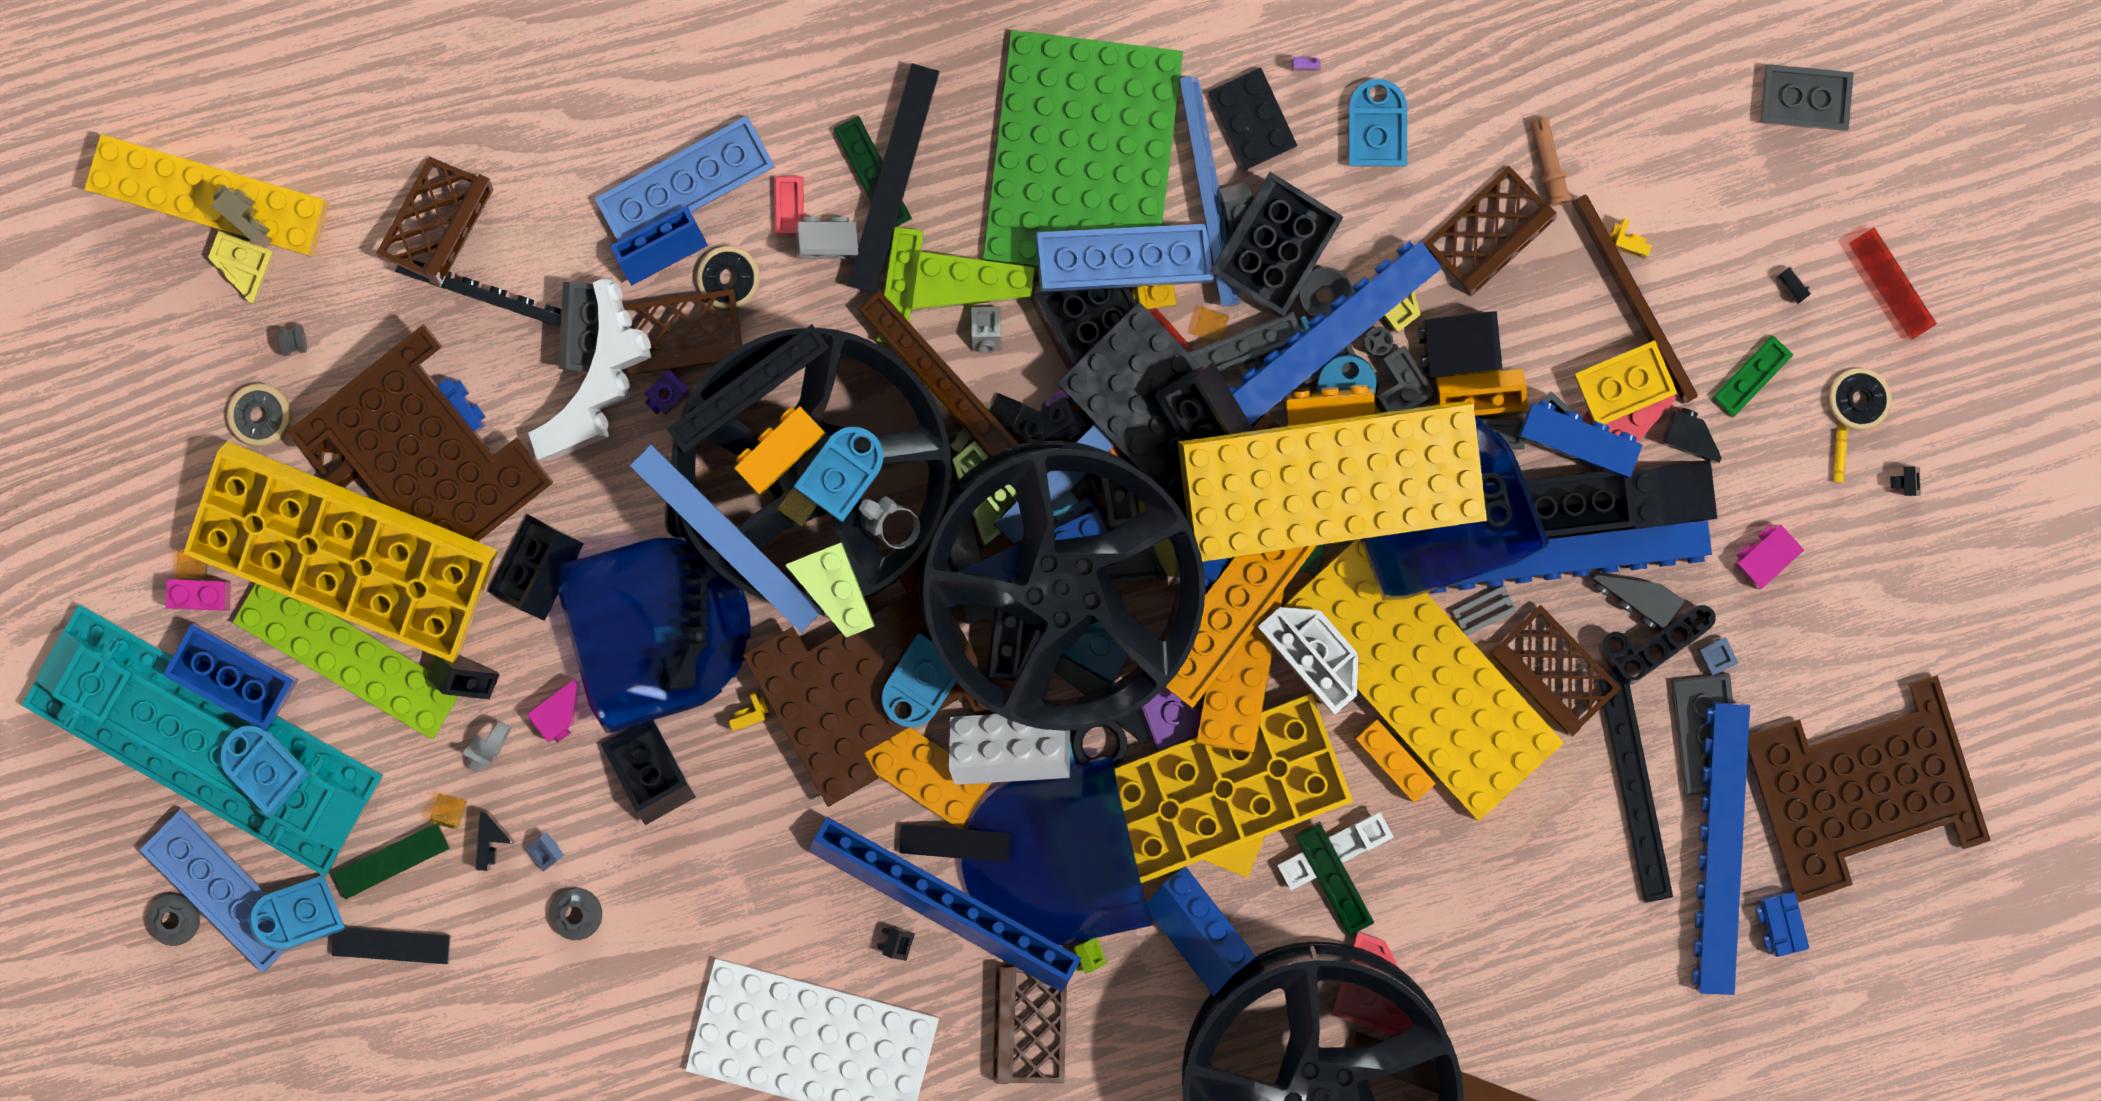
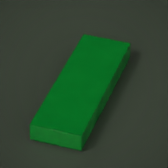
M1771 335L1712 399L1734 418L1794 354L1774 335Z

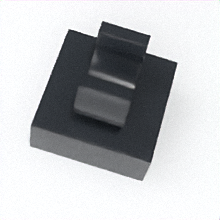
M1904 467V476H1890L1891 488H1904L1905 496H1921L1920 467Z
M892 927L891 929L883 928L881 932L888 935L886 945L877 944L878 949L883 950L882 955L892 959L907 961L915 933Z

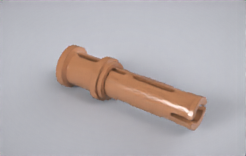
M1549 117L1540 118L1542 131L1538 119L1531 121L1544 170L1541 181L1547 188L1549 196L1547 205L1553 207L1573 201V197L1569 195L1565 182L1567 173L1560 168Z

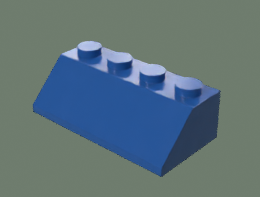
M199 624L190 625L163 674L256 727L265 730L269 728L284 707L299 680Z
M1186 866L1163 883L1144 906L1214 997L1260 962Z

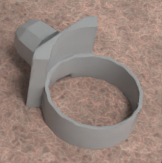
M887 496L881 498L879 503L871 499H864L859 506L860 512L868 518L865 523V529L874 535H879V538L888 546L895 549H903L912 545L920 533V522L910 509L897 506L896 502ZM897 510L909 511L914 519V530L911 536L900 544L888 543L883 536L882 524L889 513Z
M498 721L487 740L475 735L463 752L464 755L469 757L467 762L468 768L474 772L481 771L484 766L489 768L493 757H497L511 727Z

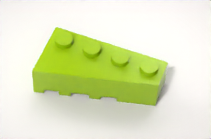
M920 252L912 311L1030 299L1035 268Z

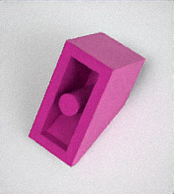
M577 679L572 680L527 714L547 742L555 739L558 743L571 733L568 728L574 724L580 685Z

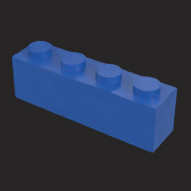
M1539 400L1538 404H1530L1518 437L1624 478L1631 477L1643 446L1636 442L1638 437L1622 431L1620 436L1609 432V426L1594 421L1593 425L1582 422L1583 416L1571 411H1566L1565 415L1554 411L1555 405Z

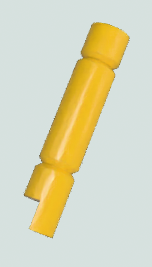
M1838 422V430H1836L1837 441L1835 442L1833 482L1844 483L1848 427Z

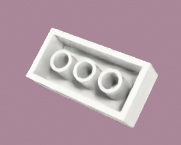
M998 714L950 717L949 770L955 785L1070 778V730H1044L1029 727L1008 720Z

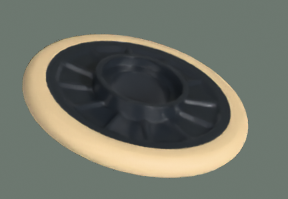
M734 246L719 247L710 251L700 262L696 277L697 286L701 294L734 289L737 308L747 304L755 296L760 283L759 268L754 258L745 250ZM729 269L736 273L737 278L733 285L725 286L721 283L720 275L724 270ZM729 296L718 297L712 304L721 309L731 308Z
M1854 368L1843 372L1835 379L1829 393V404L1832 413L1841 424L1850 429L1862 431L1877 427L1887 418L1891 409L1892 396L1889 386L1879 374L1869 369ZM1863 392L1868 398L1867 405L1864 407L1857 406L1853 401L1854 393Z

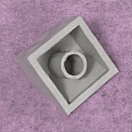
M803 217V222L796 223V259H854L858 256L856 222H849V217H832V222H820V217Z

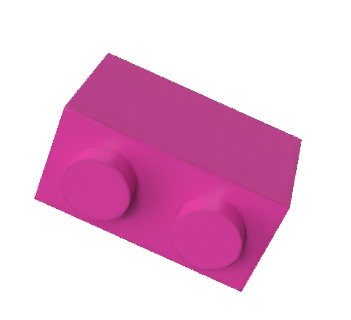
M1771 524L1758 534L1760 540L1754 546L1748 544L1736 555L1739 559L1734 563L1735 566L1756 589L1764 588L1804 551L1781 524L1774 527Z
M167 579L165 608L230 611L231 582Z

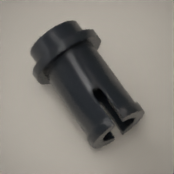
M1791 266L1776 277L1792 298L1790 300H1794L1797 305L1811 295L1808 290L1810 287H1805Z

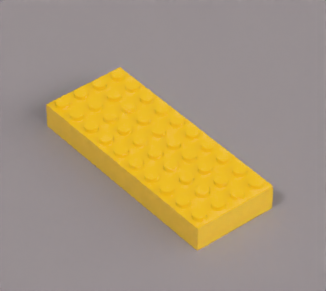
M1467 401L1178 442L1187 521L1195 535L1202 562L1487 521L1474 404Z
M227 441L217 451L183 554L454 663L462 652L498 550Z
M1376 537L1353 540L1281 606L1283 608L1320 610L1358 653L1357 691L1477 821L1486 816L1564 744L1560 737Z
M1312 693L1304 694L1262 711L1254 754L1197 744V736L1040 796L1081 906L1354 802ZM1202 800L1204 802L1212 804L1213 806L1211 808L1209 806L1199 803L1198 801ZM1223 809L1229 811L1231 815L1222 812Z

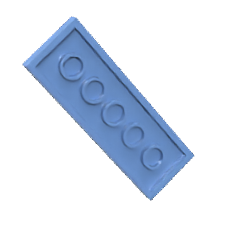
M745 116L594 199L617 241H620L685 206H688L692 213L775 168V165L748 116Z
M1206 224L1037 232L1035 234L1041 292L1200 284L1213 281V273L1210 272L1212 263Z
M180 809L140 849L262 973L285 952L266 949L254 939L250 931L249 918L252 909L257 901L268 893L183 809ZM260 920L258 922L260 931L264 933L273 931V924L269 920Z

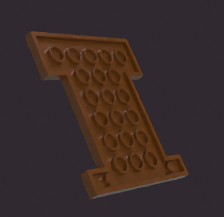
M422 324L290 428L287 433L305 454L329 437L383 504L478 542L552 485L553 480L517 437L493 454L420 365L442 347L425 324Z
M918 559L898 577L907 595L872 614L874 627L849 637H845L840 632L807 651L795 628L792 626L742 654L827 807L879 779L865 753L909 728L898 725L888 718L882 708L881 692L886 680L917 633L932 641L921 613L918 598ZM948 607L947 612L950 624L961 649L976 669L989 680ZM958 682L955 683L938 709L939 711L965 697L975 716L991 715L994 713L977 702ZM902 701L895 706L894 711L898 718L904 719L909 716L911 709L908 703Z
M1938 675L1908 684L1917 710L1916 712L1808 746L1800 719L1749 735L1748 753L1793 892L1796 893L1798 903L1853 885L1845 857L1949 823L1954 825L1961 849L1991 841Z

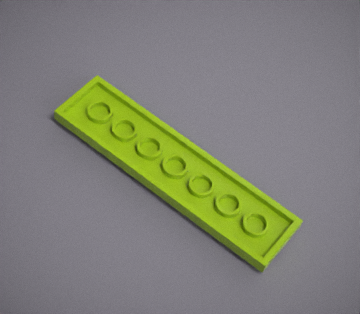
M255 583L233 621L240 628L432 740L435 739L459 696L442 694L426 678L429 669L342 618Z

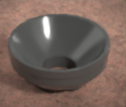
M1321 267L1311 271L1299 291V298L1303 308L1309 315L1315 317L1321 313L1324 316L1332 309L1329 305L1341 295H1344L1345 298L1352 293V288L1348 278L1342 272L1331 267ZM1321 286H1327L1333 291V298L1328 303H1321L1316 298V291Z
M566 889L559 893L551 904V925L565 939H586L593 935L601 924V904L598 898L586 889ZM575 906L581 909L583 913L581 922L572 924L566 919V911L570 907Z
M168 893L162 895L151 904L148 910V930L162 944L169 946L184 944L191 940L199 929V909L184 894ZM167 912H173L178 916L179 922L174 929H168L162 923V918Z

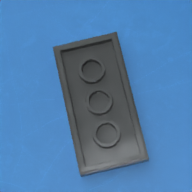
M1730 674L1671 680L1685 795L1707 792V784L1702 782L1703 767L1708 766V755L1704 754V739L1709 737L1710 726L1705 724L1706 709L1711 708V702L1733 703Z

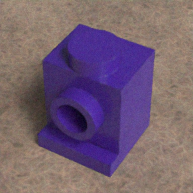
M668 369L644 393L648 397L645 403L656 414L662 411L667 415L691 390ZM663 388H667L670 391V396L667 399H661L659 396V392Z

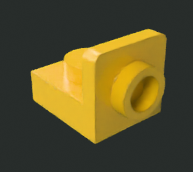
M1624 218L1620 221V224L1615 223L1610 237L1614 241L1617 250L1643 259L1647 258L1652 245L1645 243L1646 238L1635 234H1630L1629 237L1625 236L1630 220Z
M1175 285L1133 288V297L1136 303L1140 302L1147 310L1177 305Z
M757 692L750 694L756 711L751 712L748 707L733 713L735 719L729 720L732 732L767 719L765 714L769 713V708L764 696L759 697Z

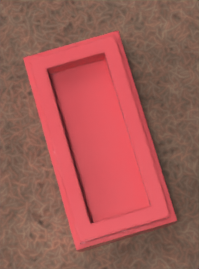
M803 176L774 177L775 235H796V223L803 222L804 217Z

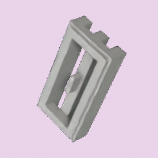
M1505 585L1452 610L1461 631L1468 636L1517 612L1507 593ZM1499 594L1502 595L1503 599L1462 619L1460 613ZM1505 604L1507 605L1508 609L1467 629L1466 623Z

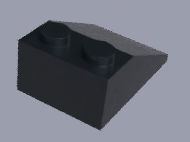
M1711 462L1633 470L1630 481L1636 526L1631 527V529L1718 519Z
M652 716L601 743L636 813L645 825L696 798Z

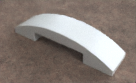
M1381 812L1373 814L1329 836L1342 863L1394 838ZM1303 851L1278 864L1291 891L1317 878Z

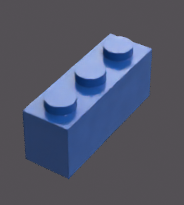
M685 206L612 244L610 247L632 286L708 246L688 206Z

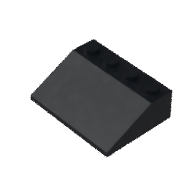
M1270 171L1210 272L1277 316L1284 317L1338 228L1343 216Z
M1128 287L1040 291L1030 298L1067 370L1136 304Z

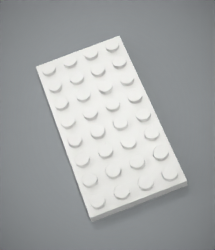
M715 958L685 1071L796 1101H917L939 1017Z

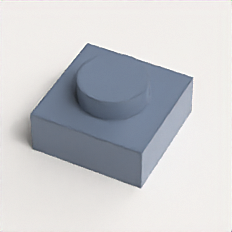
M1726 637L1698 649L1711 676L1738 664Z
M547 832L526 848V851L543 872L564 856L557 843L552 840Z

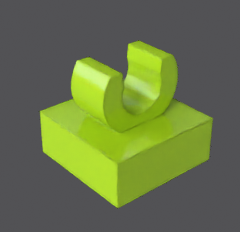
M1097 936L1080 943L1071 951L1081 957V964L1077 966L1075 971L1084 970L1085 974L1108 963Z

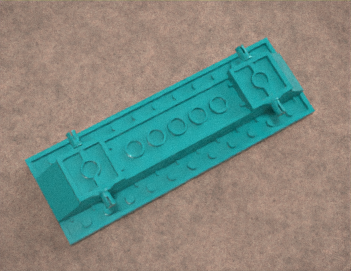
M79 604L38 673L35 683L22 706L319 874L327 876L384 775L277 715L267 731L310 774L272 817L267 816L226 775L221 764V749L226 738L240 727L255 725L164 676L163 674L173 657L172 655ZM244 738L239 739L235 744V750L238 754L242 753L246 748Z

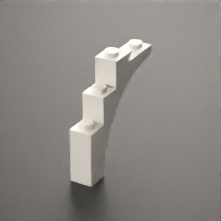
M602 278L593 282L598 303L599 330L596 351L589 372L580 389L561 412L546 424L528 433L537 460L552 461L608 438V421L601 412V409L630 398L628 391L630 387L627 376L622 373V370L652 358L649 351L651 344L648 336L643 333V330L630 328L632 321L628 312L624 310L621 301L623 298L621 288L614 280Z

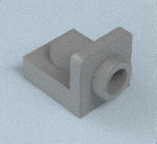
M1000 306L971 307L973 351L992 353L1002 350Z

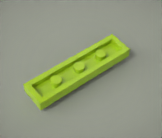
M895 227L884 294L910 322L919 253L922 249L924 231ZM878 332L877 341L888 343Z

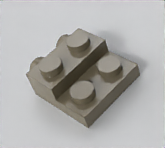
M223 185L213 196L215 202L211 206L255 244L266 248L273 239L267 235L270 229L254 218L258 211L252 206L256 202L238 188L233 191L231 188Z

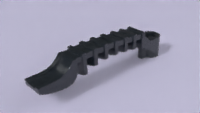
M666 502L665 528L668 534L672 537L686 539V544L671 547V553L675 556L687 554L688 559L677 561L676 565L681 570H688V576L679 577V581L682 585L689 586V592L680 593V598L683 601H689V608L679 609V614L682 617L689 618V624L678 625L680 632L683 634L687 633V640L676 641V647L672 656L661 658V667L658 669L657 674L661 690L670 692L691 689L696 683L695 661L703 648L709 646V642L706 640V631L709 630V625H707V615H709L707 598H710V595L707 592L709 576L706 575V566L709 564L687 534L679 513Z

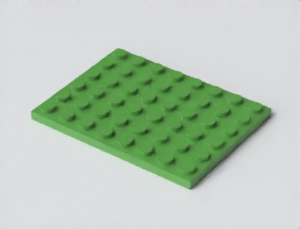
M1011 30L983 260L1038 267L1035 234L1037 232L1162 226L1183 51Z

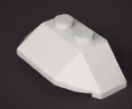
M1279 607L1258 626L1278 654L1334 715L1357 696L1358 653L1320 610Z

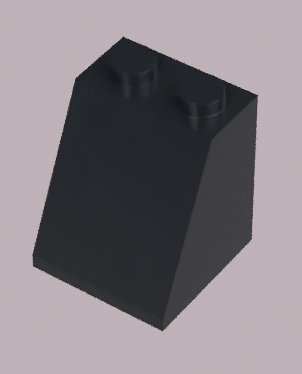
M1497 311L1425 319L1422 321V326L1418 327L1419 344H1424L1425 355H1421L1422 373L1427 372L1428 379L1496 372L1503 369Z

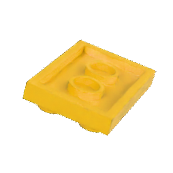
M1655 340L1574 374L1593 422L1597 421L1602 424L1609 423L1678 394Z

